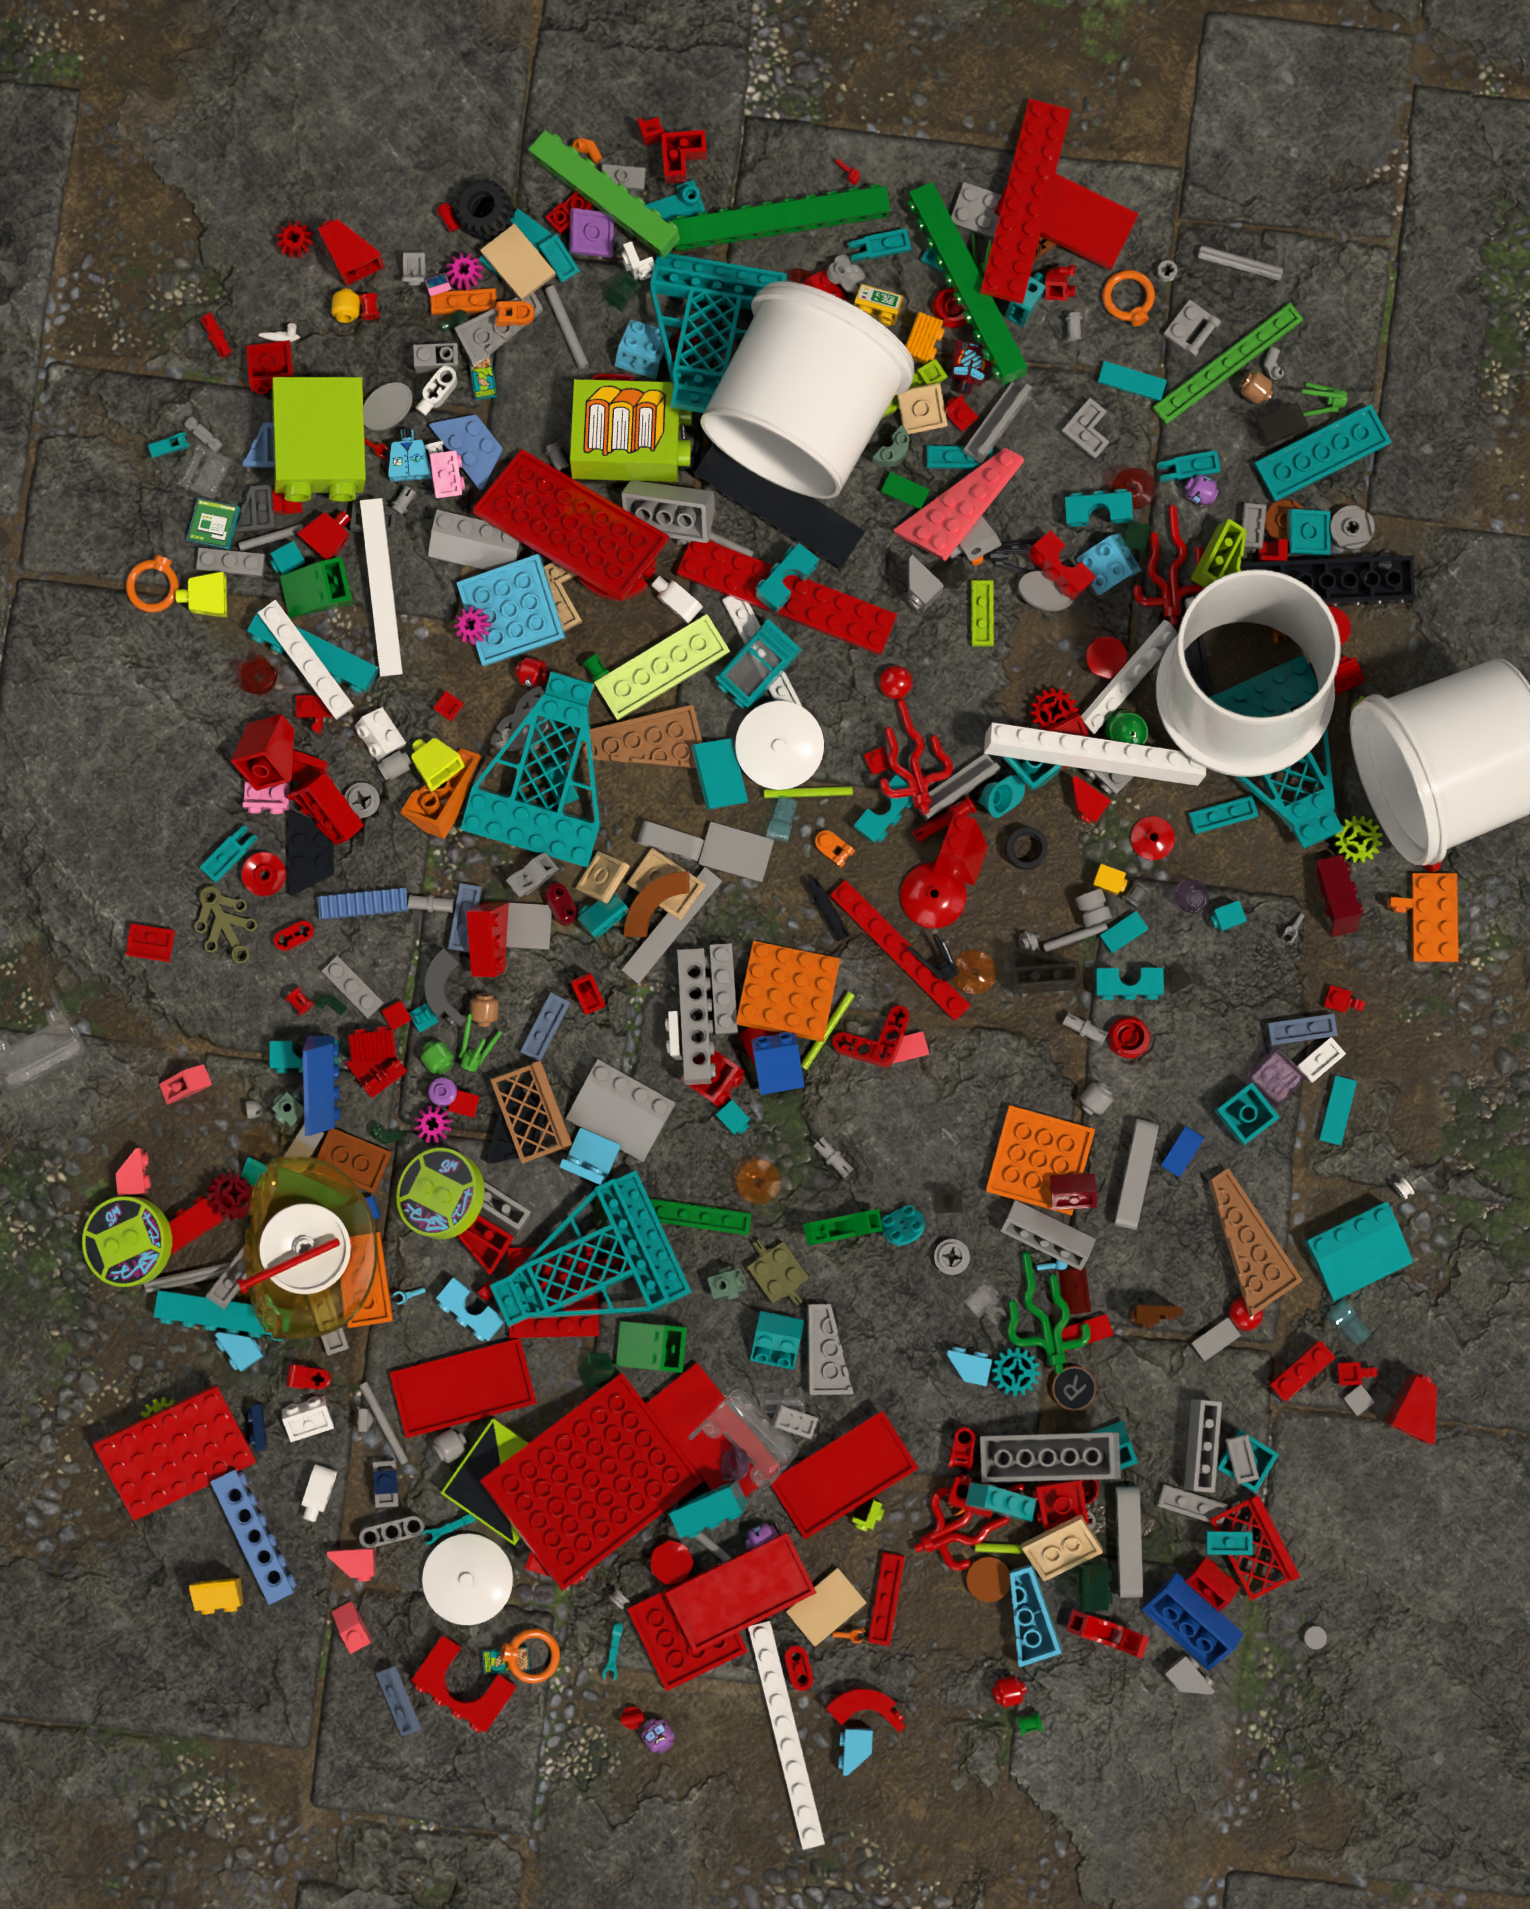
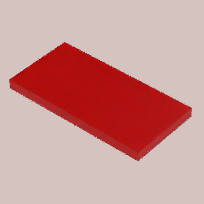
M1055 173L1040 236L1112 270L1139 213ZM1006 188L994 210V213L1000 215Z
M521 1338L389 1373L406 1438L537 1404Z
M695 1363L646 1403L675 1444L712 1490L737 1479L745 1497H747L781 1469L779 1464L698 1363Z
M884 1410L773 1478L769 1483L803 1538L807 1539L919 1469V1466Z
M787 1531L665 1591L694 1654L817 1593Z

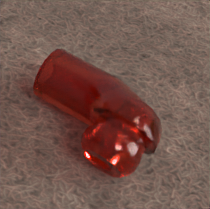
M796 268L791 271L790 279L796 283L803 284L813 273L810 270Z

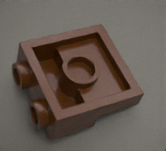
M1132 1305V1310H1128V1323H1138L1137 1328H1154V1324H1159V1315L1160 1319L1176 1320V1315H1182V1306Z

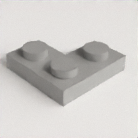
M1089 398L1063 428L1062 433L1095 460L1109 444V441L1094 429L1107 411L1093 399Z

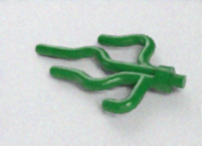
M1023 1252L1021 1257L1027 1285L1023 1295L1024 1304L1031 1314L1039 1318L1044 1338H1019L1016 1335L1019 1314L1017 1303L1013 1299L1008 1301L1010 1320L1007 1325V1336L1018 1347H1043L1047 1353L1049 1366H1054L1055 1374L1064 1373L1062 1364L1067 1363L1064 1351L1085 1346L1090 1340V1327L1087 1323H1083L1081 1325V1338L1062 1341V1331L1069 1321L1070 1310L1068 1304L1061 1297L1057 1276L1051 1274L1048 1278L1054 1303L1061 1311V1317L1055 1324L1052 1337L1047 1314L1033 1303L1035 1277L1029 1252Z

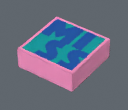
M446 273L425 279L430 296L451 289Z

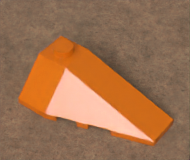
M462 748L457 753L460 755L465 767L432 792L426 784L419 791L416 789L400 811L404 817L424 832L445 839L458 816L481 759L480 754Z

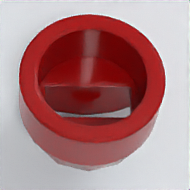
M491 1281L485 1283L476 1291L483 1300L494 1298L490 1287L492 1285Z

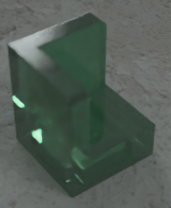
M1129 520L1125 532L1124 546L1139 550V554H1144L1151 525Z
M589 1352L578 1368V1372L584 1387L602 1388L615 1372V1368L608 1353Z

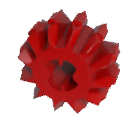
M288 221V228L280 227L282 233L276 234V238L280 240L276 244L278 248H282L281 253L283 255L289 253V257L293 259L295 254L302 258V251L309 254L310 251L307 246H313V241L310 240L313 234L308 231L306 224L301 226L300 222L296 221L295 225L292 226L291 222ZM296 237L298 242L293 243L292 238Z

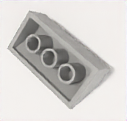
M630 481L623 490V509L669 535V538L708 543L715 513L713 491L642 481Z
M436 510L431 530L428 557L491 571L518 561L522 542L487 521Z

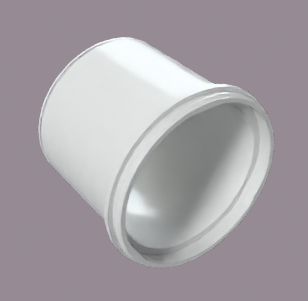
M783 281L773 282L762 288L754 297L751 304L754 318L701 417V426L707 436L723 452L766 480L806 496L822 499L834 498L842 490L893 397L909 389L914 375V361L907 348L891 331L857 307L836 296L807 285Z
M1266 570L1233 573L1213 582L1199 593L1187 609L1178 635L1172 640L1165 651L1156 680V699L1159 714L1164 727L1176 745L1191 759L1206 768L1222 774L1242 777L1261 776L1283 770L1308 754L1324 734L1332 715L1335 700L1334 677L1339 664L1340 639L1337 625L1330 610L1323 600L1302 582L1290 576ZM1235 622H1253L1270 626L1289 636L1306 653L1316 673L1319 693L1301 708L1281 716L1253 718L1238 715L1218 706L1201 692L1188 671L1184 651L1197 637L1220 625Z
M1495 658L1388 699L1381 695L1373 694L1359 702L1353 709L1350 718L1351 744L1363 788L1387 837L1397 851L1412 864L1425 866L1439 863L1444 859L1447 849L1530 815V685L1519 670L1507 660Z

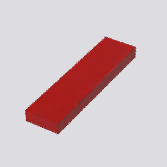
M882 1553L868 1643L890 1646L905 1560L903 1555Z

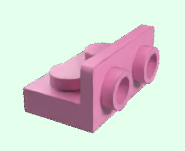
M455 450L429 454L435 498L462 495L465 483L463 476L460 477L459 468L462 467L460 454L457 455Z
M245 782L242 807L248 810V813L260 814L261 810H270L271 814H283V811H289L290 800L286 795L290 793V784L284 783L256 791L249 782Z

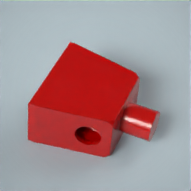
M343 510L334 519L324 512L299 531L297 535L323 560L337 558L350 537L344 527L351 518Z

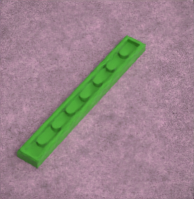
M1289 303L1153 406L1152 409L1165 425L1169 424L1303 322L1304 319L1294 306Z

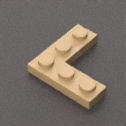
M553 561L544 566L565 632L582 622L561 585L577 575Z

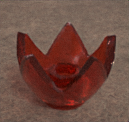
M260 655L252 662L239 665V674L242 679L241 688L251 694H266L275 685L278 672L265 657ZM257 675H263L262 681L257 682L255 680Z

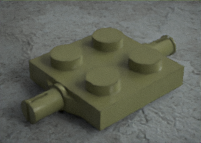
M760 1239L754 1242L752 1245L759 1253V1256L755 1262L746 1267L771 1304L780 1298L789 1296L795 1307L803 1301L795 1290H797L800 1284L809 1279L784 1241L775 1248L768 1250Z

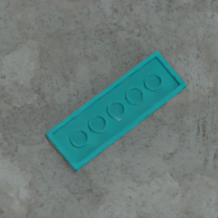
M1372 404L1255 462L1254 466L1271 498L1276 502L1390 445L1392 442Z

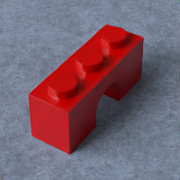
M1050 530L1032 546L1030 553H1027V555L1035 565H1038L1045 572L1047 578L1053 581L1060 588L1061 592L1073 601L1093 583L1096 576L1082 561L1072 568L1064 566L1059 560V554L1066 545Z
M1316 1340L1300 1354L1301 1356L1287 1369L1282 1370L1267 1384L1282 1402L1289 1400L1336 1358L1321 1340Z

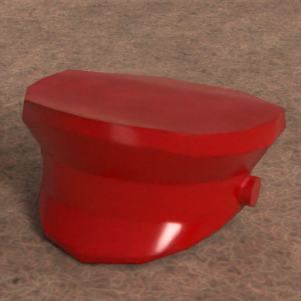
M953 288L939 291L931 307L934 317L943 321L942 326L960 328L967 322L963 315L964 309L962 305H958L955 301V291Z
M1113 636L1093 639L1086 650L1088 668L1091 673L1102 678L1110 679L1115 677L1127 661L1128 653L1125 646Z
M1137 1017L1118 1018L1108 1031L1110 1048L1118 1056L1134 1059L1146 1052L1149 1047L1150 1032L1145 1023Z
M672 1540L656 1547L650 1558L652 1574L664 1585H674L684 1581L691 1573L694 1564L687 1546Z

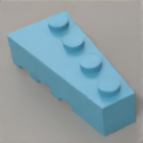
M1029 1564L1011 1570L1010 1579L1018 1666L1022 1667L1061 1654L1063 1649L1034 1566Z

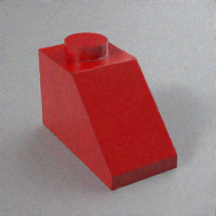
M1075 775L1071 780L1075 809L1079 814L1078 818L1088 825L1090 822L1095 824L1111 800Z

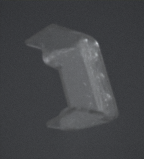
M53 989L49 990L54 1007L46 1014L48 1026L13 1045H10L6 1039L0 1038V1081L9 1091H19L81 1058L86 1053L85 1043L75 1023Z
M734 1390L688 1436L692 1440L701 1430L713 1439H717L723 1434L754 1465L750 1470V1478L759 1488L749 1498L751 1502L768 1488L798 1455V1447L783 1430L771 1426L772 1419L742 1390Z

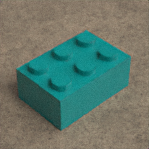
M736 1479L677 1505L669 1513V1516L679 1538L687 1536V1539H691L699 1535L705 1527L711 1530L718 1527L726 1518L728 1521H732L740 1517V1514L744 1513V1508L748 1505V1502Z

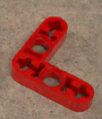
M898 1005L893 1007L889 1012L878 1042L846 1032L837 1033L832 1040L834 1050L840 1055L880 1067L890 1066L896 1058L910 1022L909 1012L904 1006ZM900 1013H903L904 1018L899 1019V1027L895 1026L897 1022L895 1015L899 1016ZM889 1032H896L898 1034L896 1040L889 1041L886 1039V1035ZM843 1040H846L848 1045L844 1044L842 1047H840L838 1042H843ZM861 1045H867L870 1048L866 1054H859L857 1050ZM886 1045L888 1046L887 1053L889 1057H885L884 1060H881L880 1054L883 1055L885 1053Z

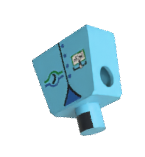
M413 429L401 430V441L392 442L388 473L390 481L432 479L423 440H414Z

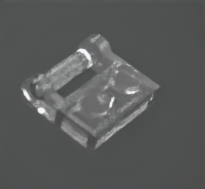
M196 445L193 450L195 453L186 472L177 484L210 500H214L232 461L209 449ZM202 456H205L207 460L194 484L191 482V479Z

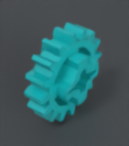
M1016 1347L1015 1353H1012L1010 1348H1008L1007 1355L999 1353L1001 1360H994V1363L998 1366L991 1369V1371L997 1373V1376L992 1379L993 1381L999 1380L1000 1383L997 1388L1005 1387V1394H1008L1011 1390L1013 1396L1017 1395V1391H1020L1024 1396L1026 1388L1033 1391L1031 1384H1038L1035 1376L1041 1375V1372L1036 1371L1035 1368L1040 1366V1364L1032 1362L1035 1356L1028 1357V1350L1026 1349L1023 1353H1020V1349ZM1013 1357L1012 1363L1009 1366L1002 1367L1007 1359ZM1021 1358L1028 1362L1031 1369H1026L1021 1364ZM1017 1362L1018 1369L1022 1370V1374L1017 1375L1015 1382L1014 1375L1010 1374V1370L1015 1368ZM1002 1375L1008 1376L1011 1380V1386L1004 1382ZM1024 1377H1030L1026 1384L1020 1386V1381Z

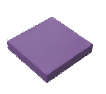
M572 208L570 210V253L606 258L613 257L614 221L603 212Z

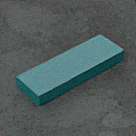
M1104 361L1097 383L1160 402L1167 380Z
M927 446V469H977L993 457V448L982 464L963 453L966 446Z
M1253 795L1188 813L1194 835L1259 817Z
M1334 1076L1319 1141L1338 1146L1342 1145L1357 1081Z

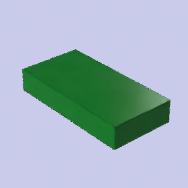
M892 472L889 473L881 490L882 494L918 510L922 509L930 492V489Z

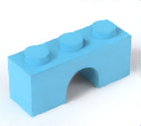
M453 1277L436 1299L440 1301L438 1306L447 1313L451 1310L456 1314L455 1320L462 1326L466 1327L469 1325L473 1328L472 1334L482 1342L484 1339L490 1341L505 1323L504 1317L490 1306H487L479 1315L469 1313L465 1302L472 1291Z

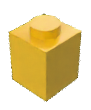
M1100 864L1092 887L1102 889L1104 892L1117 896L1119 891L1124 892L1128 881L1124 879L1126 873Z

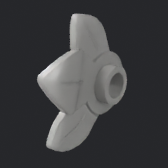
M846 255L837 256L834 259V263L829 265L826 273L827 278L832 283H840L846 291L851 293H858L856 283L865 278L863 270L857 265H851V260Z

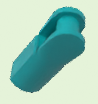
M186 432L149 443L148 447L152 458L189 448L190 443H187L185 438L187 436ZM177 440L178 445L173 447L171 442Z

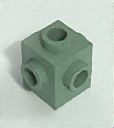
M288 1092L285 1095L281 1093L273 1101L275 1106L272 1109L276 1112L273 1116L282 1124L287 1122L290 1126L295 1127L304 1117V1106L302 1105L304 1100L295 1092L292 1095ZM291 1105V1110L287 1112V1106Z
M731 1266L718 1270L719 1275L707 1278L713 1299L726 1296V1299L730 1300L740 1297L739 1292L746 1290V1280L740 1268L732 1270Z

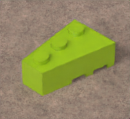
M1227 519L1219 524L1191 580L1206 588L1225 576L1241 572L1240 563L1241 557L1244 554L1247 530L1231 519Z

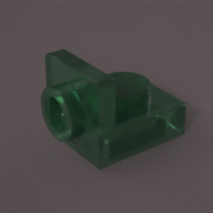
M625 272L610 286L605 299L622 312L628 301L641 290L642 284Z

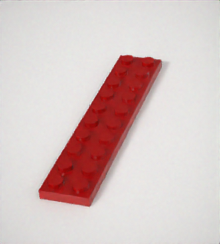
M1029 98L980 291L981 294L1023 304L1071 109Z
M708 541V543L689 542L676 576L775 614L756 598V586L763 578L765 580L769 578L773 565L712 541ZM789 575L783 579L782 582L791 591V596L776 615L872 653L882 655L896 620V613L806 579L804 582L794 575Z

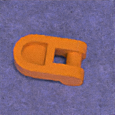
M499 301L496 303L498 316L495 317V325L498 327L528 325L534 320V308L528 302ZM512 311V316H506V312Z
M824 830L816 836V848L840 868L844 866V861L847 857L852 856L855 852L850 845L831 831ZM837 846L842 849L838 856L833 853Z

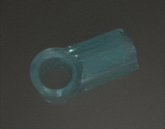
M779 796L773 819L771 818L766 834L767 838L784 843L788 842L793 825L791 822L798 801Z
M1343 1299L1327 1313V1316L1358 1346L1372 1333L1356 1316L1357 1313L1352 1306Z

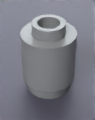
M399 750L381 760L382 763L378 764V767L384 778L388 780L390 778L394 779L410 770L409 765L412 762L406 752L401 753Z

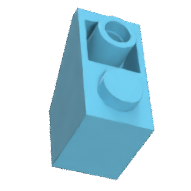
M225 1332L215 1334L217 1346L222 1352L227 1351L231 1357L228 1361L235 1370L245 1371L266 1356L253 1337Z
M953 1347L952 1351H946L947 1357L964 1382L987 1386L992 1363L991 1359H987L988 1354L975 1351L974 1356L965 1354L966 1349Z
M845 1727V1732H840V1746H844V1754L839 1755V1769H843V1775L848 1776L872 1754V1728Z

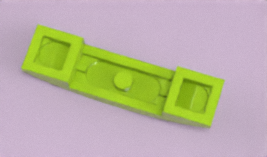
M934 359L914 373L909 388L937 382L941 383L947 378V375L938 361ZM897 395L893 397L882 418L899 410Z

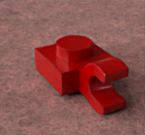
M1330 985L1323 1007L1341 1013H1346L1347 1007L1362 1012L1366 1002L1350 998L1352 991Z
M1361 1362L1337 1363L1339 1386L1361 1385L1362 1378L1378 1377L1376 1367L1361 1368Z

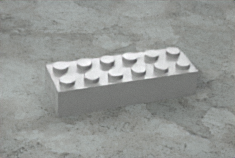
M1119 1433L980 1436L982 1482L1121 1478Z

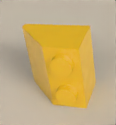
M241 1577L200 1581L189 1585L195 1611H201V1614L215 1613V1609L224 1608V1612L238 1611L237 1607L243 1605Z

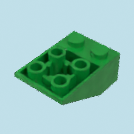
M342 557L320 561L280 576L289 619L354 604L345 562Z
M620 1321L616 1366L683 1373L687 1327Z

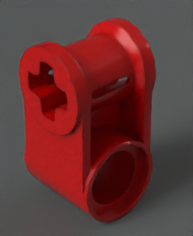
M289 1364L287 1387L324 1389L331 1383V1375L325 1369ZM321 1373L324 1382L319 1384L318 1381H315V1376H319Z
M960 1426L954 1432L948 1468L956 1466L971 1471L975 1435L967 1426ZM962 1431L970 1433V1440L966 1443L958 1440V1436Z

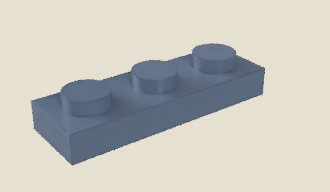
M460 883L448 949L470 953L466 911L480 904L482 887Z
M550 993L520 1052L537 1061H541L571 1002Z
M1334 1014L1267 1024L1271 1046L1338 1036Z
M396 1666L376 1673L401 1736L403 1737L421 1730L418 1717L414 1712L409 1695L404 1688Z

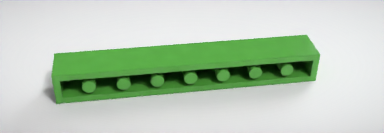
M545 130L528 149L532 159L664 259L680 240L678 227L671 221L665 222L661 219V214L652 208L650 210L644 206L645 202L638 196H631L624 185L614 183L612 177L603 170L601 172L598 171L590 159L581 158L579 152L574 147L564 145L562 143L563 140L557 134H550Z

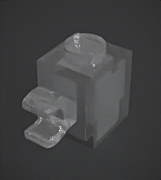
M983 1283L963 1301L977 1318L986 1313L993 1324L998 1323L994 1319L995 1312H1000L1003 1316H1006V1312L1002 1308L993 1307L999 1301L996 1297L999 1293L991 1284L986 1286Z

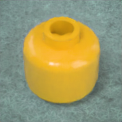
M341 289L332 296L331 313L339 322L350 323L359 316V296L351 289Z

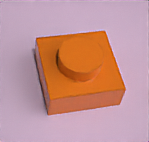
M1390 897L1387 899V908L1393 909L1394 913H1406V910L1413 908V899Z

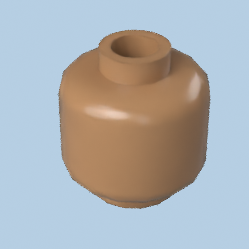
M1258 371L1248 372L1239 384L1241 395L1254 404L1268 401L1273 394L1271 390L1272 381Z
M478 993L476 997L470 1000L472 1021L477 1022V1026L488 1027L491 1026V1022H495L498 1019L499 1001L493 997V994Z

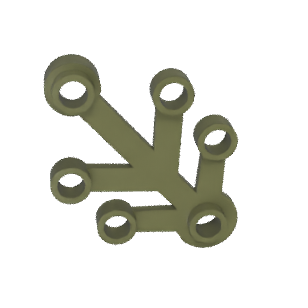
M215 886L204 887L199 894V900L203 907L199 919L194 925L195 931L199 934H204L208 931L207 920L211 909L216 916L209 940L206 941L204 946L205 950L209 953L218 951L219 944L217 942L221 929H223L233 948L232 959L238 964L247 963L251 956L250 951L240 944L230 924L243 927L248 932H255L258 929V923L252 918L244 919L224 913L220 906L221 904L233 907L237 912L244 913L248 908L247 902L243 899L235 900L222 896L220 890ZM213 893L215 896L214 900L208 901L207 895ZM239 902H243L245 905L242 910L237 909ZM250 921H253L255 923V927L253 929L247 928V924ZM200 923L205 924V929L203 931L198 930V925ZM209 943H215L216 946L214 950L208 949ZM239 952H245L246 956L244 959L238 958Z

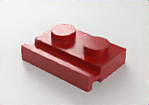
M130 924L125 955L170 963L176 931Z

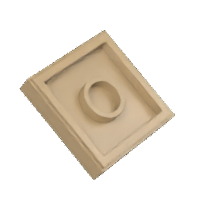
M939 382L909 388L906 392L897 395L902 425L908 434L948 426Z
M597 851L575 889L608 904L630 866L623 861Z

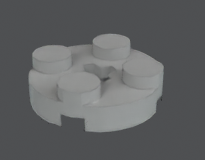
M1343 507L1331 519L1330 536L1340 549H1361L1373 536L1375 529L1373 518L1368 512L1366 513L1362 510L1361 507ZM1349 523H1352L1353 526L1358 527V529L1354 531V534H1352L1350 531H1347L1346 529L1349 526Z

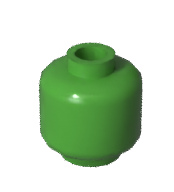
M431 1041L422 1048L424 1052L421 1055V1061L431 1073L441 1075L453 1066L454 1055L444 1042L434 1043Z

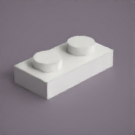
M1330 1037L1297 1067L1313 1083L1346 1053Z

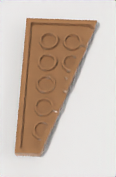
M693 705L590 729L593 758L599 761L696 768L691 746L703 743ZM575 733L564 735L566 742L577 737ZM577 740L568 745L572 753H574ZM585 741L582 743L578 759L588 760Z
M1227 1168L1208 1182L1249 1317H1251L1303 1280L1230 1169Z

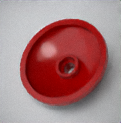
M936 862L925 863L914 868L904 879L900 892L901 905L908 918L915 924L929 929L943 928L956 921L963 912L967 900L964 882L934 872L933 868ZM932 890H936L939 895L938 897L933 898L931 897L930 892Z

